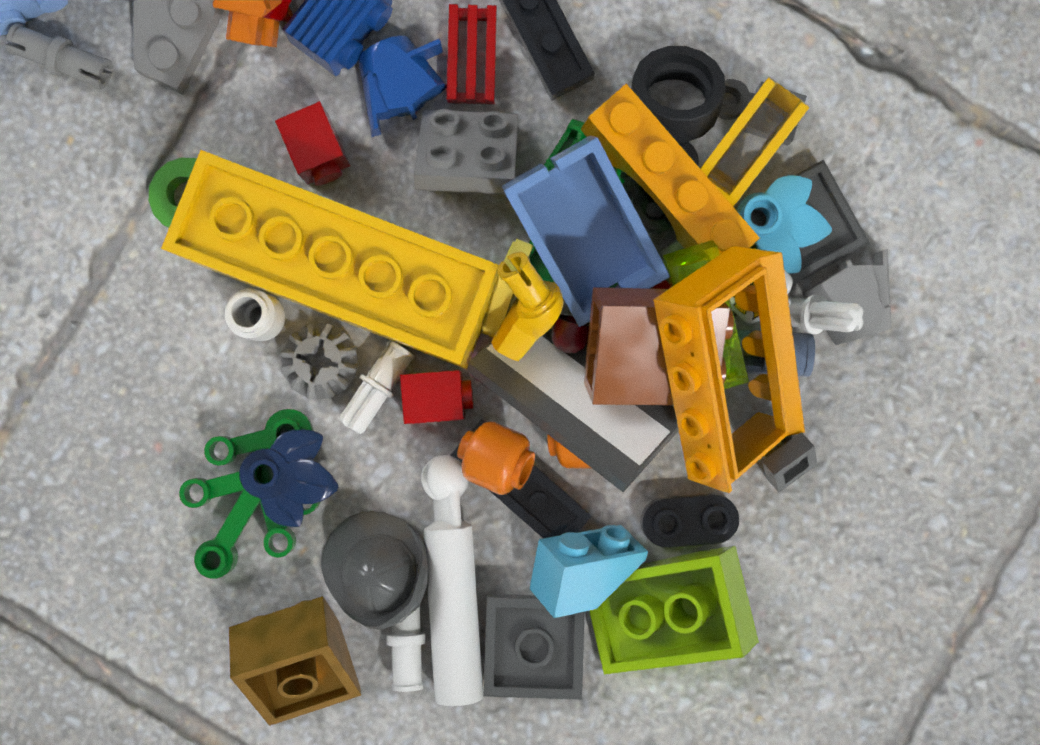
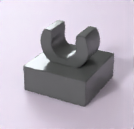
M802 432L793 439L792 435L786 436L781 440L783 446L775 451L770 450L761 458L766 478L778 493L818 465L815 446Z

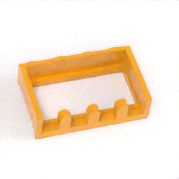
M738 246L730 247L653 299L688 479L726 493L732 491L731 484L786 436L796 435L801 432L805 433L783 255L781 252ZM735 295V302L738 307L746 311L759 313L761 331L754 330L744 337L742 347L748 354L764 357L766 360L767 374L761 373L749 382L748 387L754 396L772 402L773 416L757 412L731 434L711 312Z

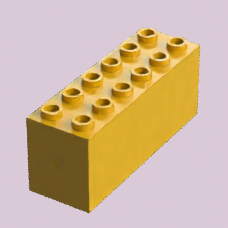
M201 149L161 249L196 265L464 369L468 367V362L472 357L481 334V328L499 267L498 264Z

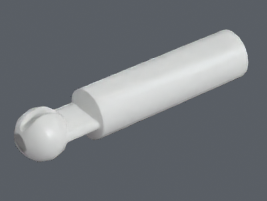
M442 455L430 459L422 469L421 474L423 490L433 499L434 522L424 528V541L428 560L427 587L435 703L438 705L464 706L483 699L473 531L471 524L461 520L460 497L468 487V480L462 474V463L450 455Z

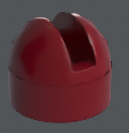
M560 314L551 328L552 341L556 348L564 353H576L582 350L588 344L590 322L579 327L573 316Z

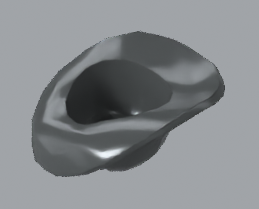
M360 512L347 518L330 533L322 556L323 577L330 593L350 618L369 629L383 630L403 622L420 606L428 584L426 548L419 534L405 520L385 512Z

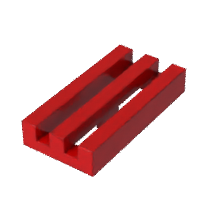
M449 4L446 98L448 104L495 105L497 5H487V8H478V5L468 4V8H459L458 4ZM459 21H468L466 92H458ZM478 21H487L485 93H476Z

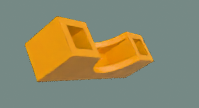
M627 84L623 85L587 118L581 131L587 137H598L612 166L628 174L652 197L670 221L676 234V240L700 267L732 246L750 248L760 239Z

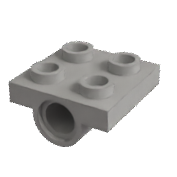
M423 110L414 169L415 190L505 194L502 185L516 178L518 114L496 111Z

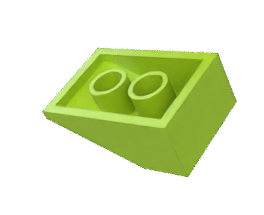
M736 545L693 552L641 564L597 609L589 610L604 675L744 658L759 642Z

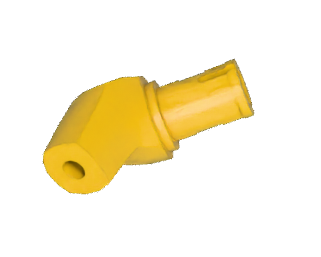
M515 252L507 256V259L517 271H511L504 261L500 263L497 269V274L501 280L505 281L517 299L512 304L491 342L497 352L518 362L536 341L554 325L564 305L563 295L559 286L554 282L543 281L530 263L528 256L523 252Z

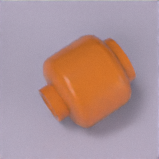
M493 421L483 423L475 432L467 431L457 451V457L462 459V474L464 478L498 495L507 494L513 488L521 489L528 480L535 462V453L530 451V442L524 434Z

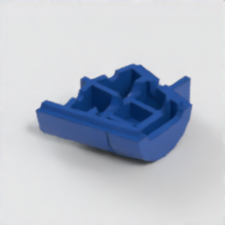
M407 36L389 37L371 45L359 56L358 62L371 138L381 135L380 120L411 115L412 120L417 119L415 113L424 107L425 103L433 100L447 88V85L427 61V59L443 53L440 39L417 48Z

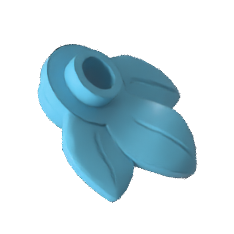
M794 175L776 179L765 193L757 192L748 195L736 208V211L760 237L755 242L756 249L781 252L784 270L788 274L798 273L801 270L802 259L799 248L813 245L832 232V227L822 214L806 204L812 189V180ZM753 210H760L765 214L766 223L764 226H757L752 222L751 213Z

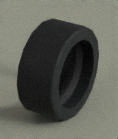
M666 46L651 51L639 62L633 75L631 89L678 143H686L704 136L714 127L722 107L726 85L725 75L717 62L703 51L688 46ZM663 80H682L698 88L704 95L705 102L689 110H674L662 106L654 100L648 89L654 83Z

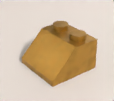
M323 596L312 600H304L294 606L267 615L256 616L248 621L229 627L230 679L269 726L361 696L360 684L340 622Z

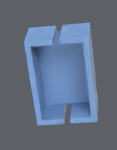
M588 136L551 157L550 159L554 165L553 169L548 171L543 164H539L502 185L507 198L553 281L559 286L563 299L579 327L590 322L593 287L609 288L617 283L619 288L649 289L670 277L598 137Z

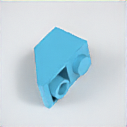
M607 525L601 529L578 533L567 532L561 536L539 539L530 590L553 618L594 610L646 560L648 551L622 525Z

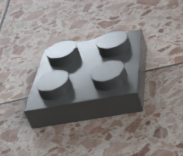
M487 594L484 696L582 700L585 612L553 618L535 595Z

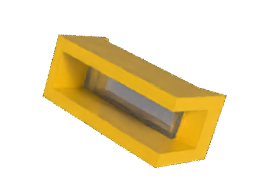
M768 77L700 168L733 207L808 111L809 105L771 77Z

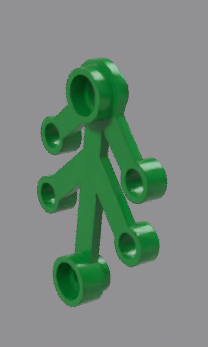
M283 409L274 413L267 420L264 430L234 438L228 436L211 438L205 445L204 454L211 464L217 466L226 465L233 462L239 454L259 449H270L275 440L280 436V430L285 424L292 425L295 430L305 429L314 431L310 419L301 411ZM220 441L224 442L229 449L228 456L224 460L217 458L214 453L215 445ZM265 464L259 465L255 472L256 478L262 483H269L273 478L272 468ZM239 472L209 480L204 478L189 479L182 484L179 490L180 500L189 508H198L208 504L212 498L242 491L216 537L202 543L196 550L194 556L195 567L206 578H221L235 568L238 562V551L235 544L257 506L261 503L260 498L250 495L243 488ZM193 484H198L203 489L204 495L199 502L194 501L190 496V488ZM321 502L312 504L310 508H304V515L314 512ZM262 507L268 530L263 541L264 549L272 557H284L292 552L296 546L295 533L288 526L279 525L266 516ZM276 533L286 536L288 546L285 550H278L274 547L272 539ZM209 551H214L220 556L221 562L218 568L208 565L206 556Z

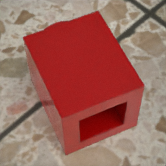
M320 101L275 120L297 174L307 185L313 182L315 185L330 183L342 176L341 170L351 166L330 116Z
M460 370L400 375L404 424L466 419L465 410L474 409L472 380L463 381L462 371Z

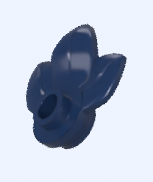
M305 429L282 433L270 449L253 451L246 456L240 466L239 478L243 488L250 495L260 498L266 516L279 525L300 527L304 516L303 504L322 502L333 495L339 488L333 475L320 463L313 461L323 442L324 436L321 433ZM261 464L268 465L273 470V478L269 483H262L256 478V469Z

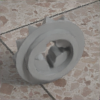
M328 323L306 324L290 334L289 340L280 352L282 356L281 373L286 378L291 389L310 399H328L339 395L352 383L358 369V354L352 339L343 330ZM324 340V356L331 359L332 362L338 363V368L332 366L321 368L319 375H316L315 381H313V365L306 363V360L300 359L301 354L306 356L308 354H316L318 347H321Z

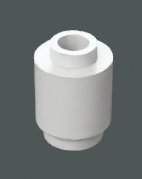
M247 288L236 292L230 297L225 307V320L228 327L236 335L255 341H267L277 336L282 330L285 323V311L275 297L257 289ZM261 309V318L255 323L254 315Z

